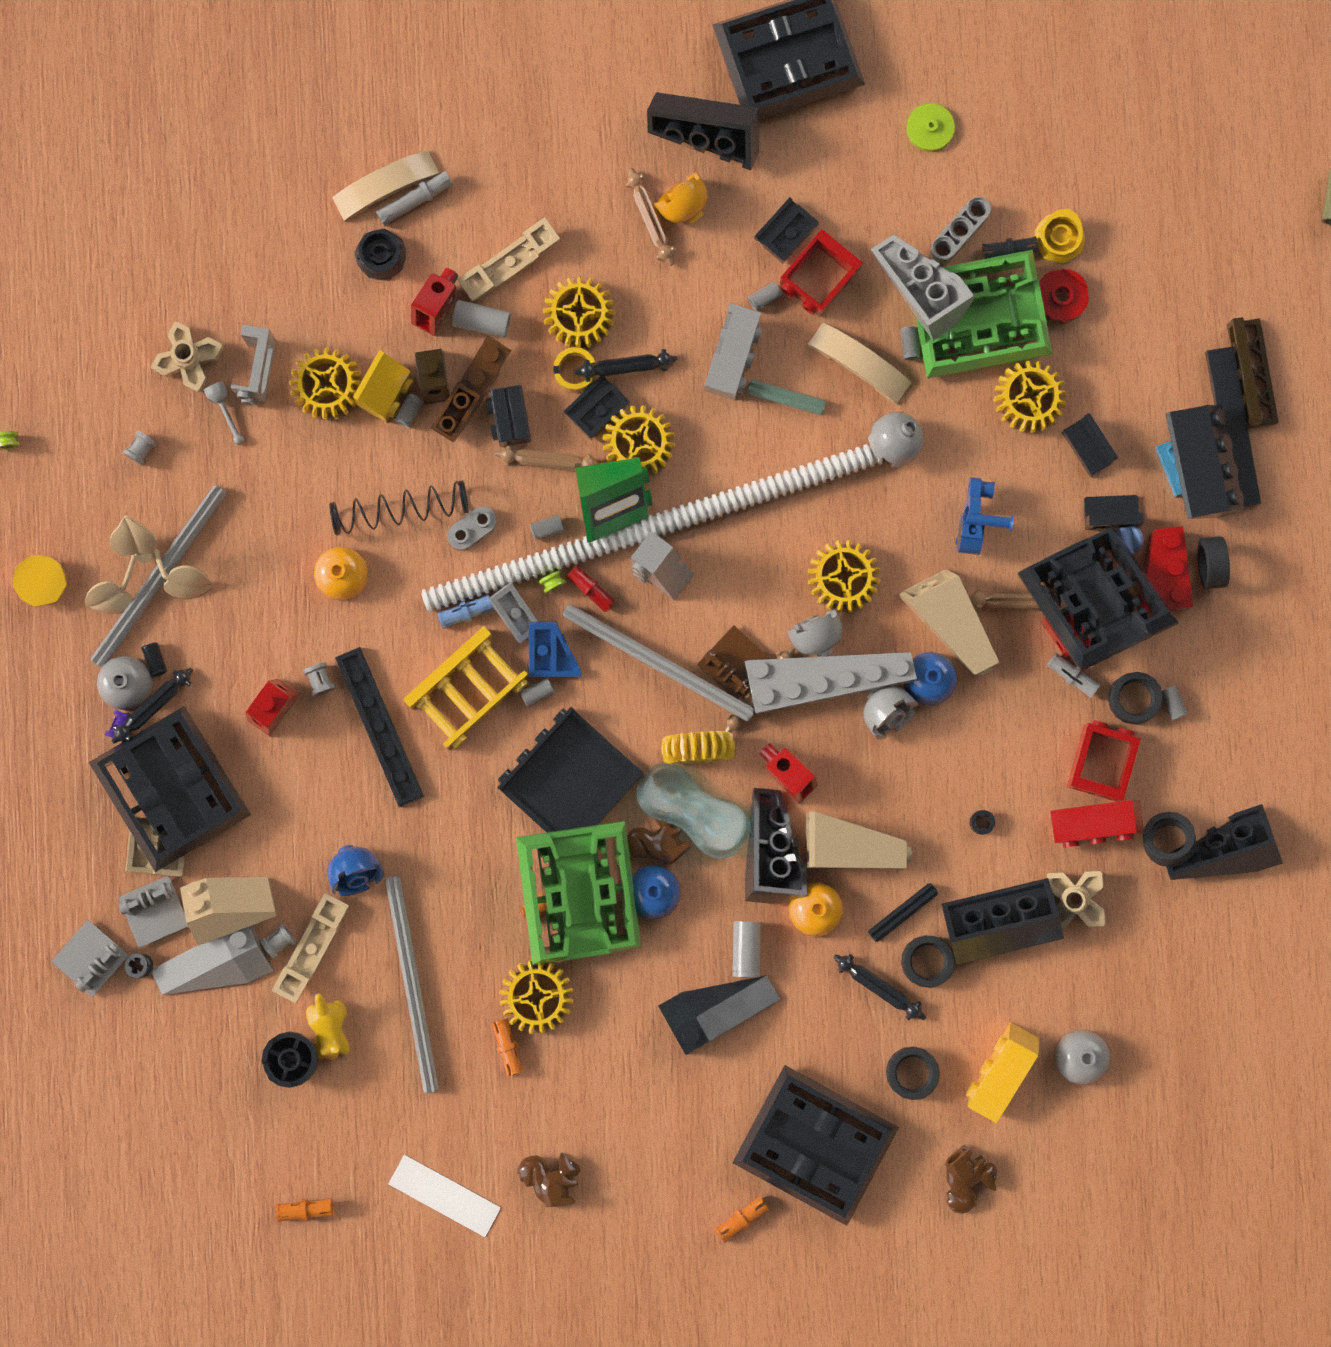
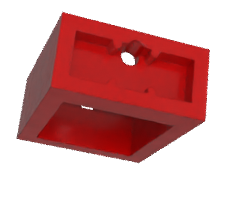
M821 229L780 277L779 284L782 286L781 290L790 298L795 296L802 302L801 306L809 314L814 315L816 313L821 317L861 270L863 262ZM818 248L847 271L846 275L821 304L791 280Z
M1093 720L1092 724H1085L1067 788L1115 802L1124 801L1141 738L1135 737V732L1128 729L1119 728L1118 731L1108 729V724ZM1092 733L1129 744L1117 788L1080 777Z

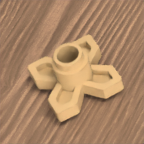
M174 322L168 333L172 344L171 351L157 354L151 368L154 372L165 377L181 371L184 386L200 393L207 381L200 364L217 361L224 347L221 343L209 337L194 343L191 329L179 322ZM190 354L187 359H184L186 355Z
M1086 871L1076 885L1064 872L1047 874L1052 893L1061 899V902L1056 907L1062 928H1066L1076 914L1088 927L1105 925V909L1090 899L1103 888L1102 871ZM1074 894L1081 896L1082 901L1080 904L1072 902L1071 898Z

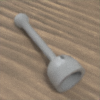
M221 381L205 388L204 393L209 401L220 405L234 435V443L236 445L243 444L244 437L238 433L224 403L227 397V388L224 382Z

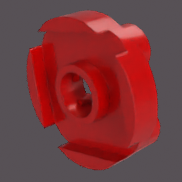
M1071 269L1052 270L1046 273L1039 281L1046 319L1066 324L1077 319L1086 309L1089 302L1088 286L1085 279L1076 271ZM1062 289L1068 292L1066 297L1069 300L1066 302L1063 300L1062 302L1058 301L1055 291L1059 290L1061 292Z

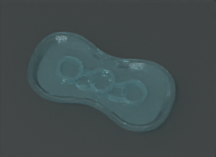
M666 762L658 763L652 766L639 782L636 795L640 807L649 816L674 824L684 830L704 854L719 859L729 858L738 852L745 843L750 826L745 812L738 805L703 791L691 775L681 766L667 764Z

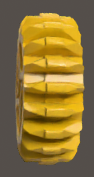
M578 276V283L573 284L572 278L569 277L567 278L568 286L565 287L562 282H558L557 286L560 291L558 292L555 289L549 291L554 299L545 298V304L549 307L543 309V315L550 317L544 319V324L547 326L553 325L549 328L548 332L550 335L558 333L556 336L558 343L566 338L565 346L568 348L571 346L572 341H575L577 348H581V342L584 341L586 347L590 348L591 339H594L597 344L601 342L599 333L606 337L609 335V331L605 327H613L614 322L609 319L615 317V311L609 309L614 306V301L606 300L610 296L608 290L600 293L603 287L601 283L592 287V278H589L587 283L583 284L582 276ZM575 294L573 303L563 305V308H558L566 297ZM584 294L594 298L601 309H595V306L587 305L584 301ZM579 301L583 311L582 317H580V324H578L575 313ZM557 316L571 320L574 323L575 332L566 329L559 322ZM600 318L593 328L583 332L584 324L587 321Z
M329 347L324 348V355H321L317 348L314 349L315 357L313 358L308 353H305L304 357L307 362L304 364L298 360L296 364L300 371L296 369L291 371V374L298 379L289 381L290 386L297 387L290 392L292 397H298L295 404L297 406L304 405L302 411L305 414L312 410V417L314 419L318 418L320 412H322L323 420H328L329 413H332L334 419H338L337 411L342 410L347 415L349 412L345 406L347 404L351 407L356 406V403L351 398L357 391L354 389H358L361 381L356 380L362 376L360 371H354L357 367L356 362L348 363L350 360L348 354L340 358L341 352L339 349H335L331 355ZM324 364L335 365L325 372L314 369ZM342 370L346 372L348 379L345 392L337 386V381L340 378L339 374ZM308 376L315 382V387L312 390L313 394L310 398L306 395L305 382ZM319 379H321L322 381L324 379H326V381L330 379L329 381L331 382L334 389H332L331 387L326 388V386L325 389H323V386L321 385ZM326 396H334L338 399L328 404L317 403Z
M1026 360L1023 369L1021 364L1017 362L1014 365V371L1011 368L1005 370L1007 377H999L998 381L1001 385H996L994 391L1001 395L995 396L993 400L996 403H1002L996 408L997 413L1003 411L1006 413L1001 420L1003 422L1007 421L1008 418L1013 420L1010 423V428L1013 429L1018 423L1020 424V432H1024L1026 426H1029L1030 433H1035L1037 424L1039 429L1044 431L1047 428L1046 422L1053 426L1056 422L1054 417L1060 418L1063 414L1058 408L1066 406V402L1060 398L1066 397L1067 392L1059 389L1065 383L1064 381H1055L1059 376L1058 372H1054L1052 375L1048 373L1051 369L1050 365H1047L1042 370L1040 369L1041 362L1037 361L1034 368H1032L1030 360ZM1027 377L1036 378L1045 385L1036 386ZM1018 379L1020 395L1010 400V386ZM1027 393H1029V395L1038 394V396L1035 397L1033 402L1030 398L1022 399L1025 397ZM1050 393L1051 404L1049 410L1042 414L1040 399ZM1016 408H1026L1030 415H1034V417L1025 416L1019 413Z
M644 405L641 406L640 413H636L635 407L630 406L631 414L627 415L624 409H621V420L614 415L611 417L612 422L616 426L607 424L605 427L608 432L612 433L603 435L604 441L611 442L603 446V451H612L606 456L607 461L637 458L641 453H654L656 455L653 458L641 462V467L651 469L652 473L656 475L658 473L656 464L665 468L666 462L662 458L672 459V454L666 451V449H675V443L668 442V440L675 438V434L673 432L666 433L671 428V423L661 425L665 416L661 414L654 418L656 414V409L654 408L650 410L649 415L645 414L646 407ZM644 422L636 431L622 430L630 423ZM651 426L658 431L661 437V447L655 445V442L648 438ZM643 434V443L645 445L642 446L640 444V447H636L634 452L633 438L637 439L638 436L641 437ZM617 437L622 438L623 442L630 446L627 458L617 448Z
M836 540L835 550L828 543L825 545L827 554L821 550L816 552L817 556L821 559L820 561L811 559L810 564L817 567V569H808L807 574L815 576V578L808 580V585H817V588H814L811 594L814 596L821 593L822 596L817 602L821 604L827 599L829 601L826 607L827 610H830L833 604H838L837 613L842 612L843 605H846L847 612L851 613L853 611V603L860 610L863 608L861 599L866 603H870L872 600L867 592L876 594L878 591L875 587L871 586V584H880L881 579L872 576L880 573V568H871V565L875 564L877 559L874 557L867 560L866 557L871 551L866 549L861 554L859 552L862 546L860 543H857L855 549H851V540H847L845 548H842L840 540ZM844 556L856 559L863 569L851 568ZM836 557L837 570L822 576V569L825 563ZM841 568L847 571L846 574L849 573L851 576L848 578L846 585L841 582L842 579L839 581L838 578H835L840 575ZM866 577L863 590L857 595L852 596L851 583ZM824 584L837 585L843 594V598L830 593Z
M726 731L682 733L665 736L662 739L661 750L664 762L667 764L726 761L734 757L735 741H733V734Z
M528 960L529 969L525 970L522 963H519L517 966L521 973L517 975L514 970H510L509 974L514 978L511 982L508 979H503L502 983L509 986V990H500L499 993L501 995H508V1000H501L500 1005L509 1004L510 1007L503 1014L507 1016L513 1013L515 1017L509 1023L513 1025L517 1020H520V1031H523L525 1025L528 1024L530 1025V1034L534 1033L535 1026H539L540 1033L544 1034L545 1024L548 1023L550 1029L554 1030L556 1027L553 1020L556 1018L562 1024L564 1019L559 1014L563 1012L569 1015L571 1012L568 1008L564 1007V1004H573V999L565 998V994L572 993L573 988L564 989L563 986L570 979L567 977L561 981L558 978L564 972L562 969H559L555 974L551 972L555 965L552 962L548 965L547 969H544V963L538 964V968H534L532 960ZM537 973L550 977L558 989H543L539 984ZM529 975V991L524 995L514 996L518 982L523 977ZM533 982H535L536 989L540 990L539 993L541 991L543 994L551 993V995L540 999V1011H538L537 1004H533L534 1001L522 999L533 994ZM559 997V1004L552 1015L545 1018L543 1009L545 1001ZM530 1004L534 1009L536 1020L522 1015L516 1005Z

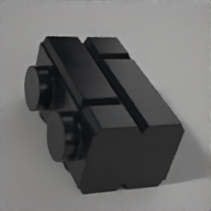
M522 385L490 390L491 398L486 399L488 415L494 414L495 424L490 425L493 441L498 440L500 447H506L507 444L515 445L531 442Z

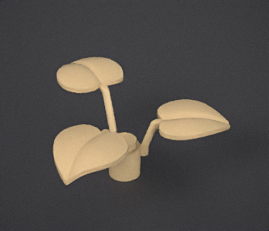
M125 515L117 528L112 532L109 540L110 547L115 552L124 556H131L124 581L120 587L111 581L96 584L88 591L85 597V604L91 609L104 613H120L125 611L132 602V596L124 590L127 588L136 560L146 563L154 557L162 577L167 580L164 583V590L173 597L182 599L198 597L210 590L214 585V581L209 579L204 572L192 566H178L167 574L160 558V551L156 549L157 540L154 533Z

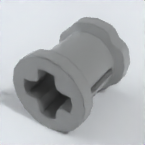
M137 430L135 433L137 435L129 448L124 449L122 452L143 466L145 463L144 458L151 448L156 447L158 444Z
M326 662L303 670L304 675H308L313 689L311 694L313 697L335 689V685L330 683L326 672Z
M283 923L270 936L260 939L262 946L273 959L289 944L294 945L297 943L292 933Z

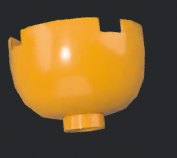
M697 172L686 177L688 180L686 183H677L657 200L658 202L654 203L665 219L673 223H682L689 220L692 224L704 215L701 210L707 204L708 190Z
M338 546L328 549L319 557L315 564L314 578L316 585L324 595L333 600L344 601L353 599L363 592L368 583V566L364 558L349 547Z
M820 882L808 883L807 896L791 900L788 906L789 917L794 927L801 933L811 937L825 936L833 932L840 924L843 916V902L838 892L831 886Z

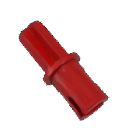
M579 565L575 566L566 578L583 592V597H589L602 611L607 612L615 604V600L598 585L599 581H594Z

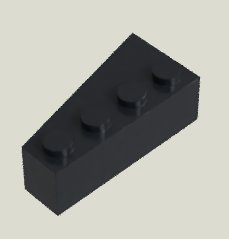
M656 92L647 109L648 133L677 144L682 142L690 144L696 151L704 153L705 150L720 155L719 159L730 163L733 160L742 163V168L752 170L759 154L758 107Z

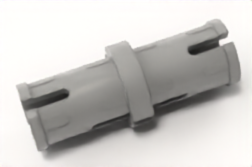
M1057 652L1046 665L1066 679L1065 683L1074 685L1089 698L1093 696L1101 685Z

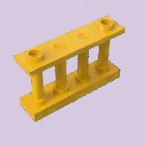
M484 626L403 699L412 710L416 706L418 709L422 708L449 737L443 743L448 750L452 746L457 749L467 740L466 733L513 691L516 694L519 693L528 684L526 681L529 677L527 672L524 670L517 675L490 646L492 643L489 640L493 636ZM474 653H483L509 682L500 693L497 694L470 664L471 660L469 658ZM456 670L462 671L490 701L479 712L450 683L451 679L449 676ZM436 688L439 691L442 689L469 719L458 731L431 703L429 694Z

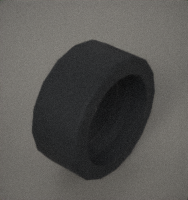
M1221 536L1200 538L1197 548L1199 576L1205 589L1227 587L1230 580V560L1225 539Z
M1142 672L1127 673L1115 680L1108 695L1109 707L1115 717L1129 724L1144 723L1156 716L1163 700L1161 687L1157 681L1147 673ZM1128 683H1142L1150 691L1151 703L1143 713H1129L1120 704V692Z
M1164 812L1157 814L1144 827L1143 844L1145 853L1153 862L1160 866H1180L1189 860L1195 850L1196 835L1193 825L1186 817L1179 813ZM1169 825L1180 828L1186 837L1184 847L1178 852L1170 854L1157 850L1153 843V836L1156 830Z
M927 935L914 938L909 942L902 953L901 959L903 972L910 982L920 987L928 988L942 985L947 981L954 970L955 964L953 951L946 941L936 936ZM925 945L938 948L944 958V966L941 972L931 978L918 975L912 966L914 952L919 947Z
M914 1046L905 1047L895 1052L888 1061L886 1068L887 1082L892 1090L902 1098L910 1100L923 1099L930 1095L937 1087L940 1077L939 1065L933 1055L924 1049ZM907 1057L920 1058L928 1066V1080L919 1089H907L897 1079L898 1065Z

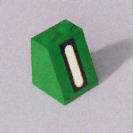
M640 457L575 468L587 543L649 517L648 506L653 505L650 489L645 490L644 485L649 483L647 467H641Z

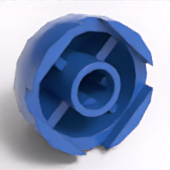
M935 652L920 653L912 658L917 681L903 683L904 690L920 705H940L949 699L956 689L958 680L956 668L950 659Z
M347 845L340 848L338 853L334 855L328 864L327 875L333 894L339 891L340 896H350L368 890L369 886L366 884L374 880L378 884L384 877V871L377 856L369 849Z
M649 865L637 870L632 875L635 906L639 916L649 920L661 919L670 915L677 907L681 897L680 884L670 870L659 865Z

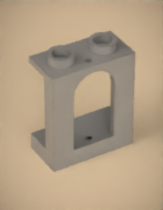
M242 324L241 337L248 347L256 348L249 387L231 384V389L238 399H241V403L257 406L258 402H266L277 340L270 329Z

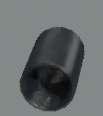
M157 642L141 647L151 677L162 675L168 671Z

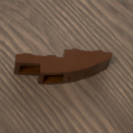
M487 336L461 381L457 382L430 429L454 443L500 374L501 367L512 350L492 337Z

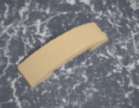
M426 150L392 162L362 177L332 198L344 222L368 211L369 206L413 184L418 186L420 182H426L440 173L430 153Z
M545 217L524 231L522 237L481 266L478 264L457 279L473 302L520 274L560 241V238Z
M825 323L821 324L808 343V346L827 359H833L875 387L874 390L894 404L899 402L911 384L907 377L876 353Z
M324 893L293 955L272 989L274 993L297 1004L328 950L349 905Z

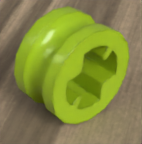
M0 432V450L19 447L20 442L16 441V437L19 436L18 432Z
M560 570L547 575L539 581L541 585L545 586V594L567 583L565 579H561L562 572Z

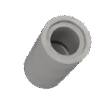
M458 300L453 314L452 326L505 338L511 312Z
M733 921L732 977H760L761 922Z

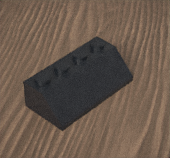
M1204 405L1165 413L1187 519L1219 518L1245 510L1243 505L1244 496L1239 486L1238 468L1233 458V444L1228 434L1227 416L1223 406Z
M1048 878L941 904L956 965L1064 939L1060 917Z

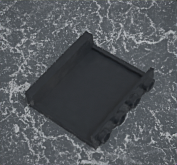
M572 707L568 710L563 708L553 718V721L556 722L549 731L544 728L534 739L537 744L530 751L526 748L516 759L519 764L512 771L508 768L497 780L501 783L497 788L546 833L598 825L644 775V772L626 758Z

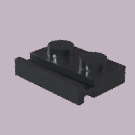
M789 197L758 231L754 239L760 242L767 251L783 264L818 226L819 222Z
M600 376L564 410V413L592 440L612 421L611 417L613 415L617 416L621 409H625L630 404V401L605 377Z

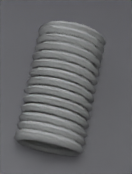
M773 281L766 285V287L764 286V288L748 296V300L753 309L758 312L761 308L782 297L783 294L777 283Z
M916 326L901 328L903 359H919L921 353L918 328Z
M408 393L394 420L400 425L410 428L423 400L414 394Z
M559 515L545 518L541 522L530 523L534 540L557 534V532H564Z
M546 678L541 683H536L526 688V690L520 691V694L526 706L529 707L552 694L554 695L555 692L548 678Z
M1176 685L1162 691L1163 702L1166 704L1165 706L1171 720L1188 714Z

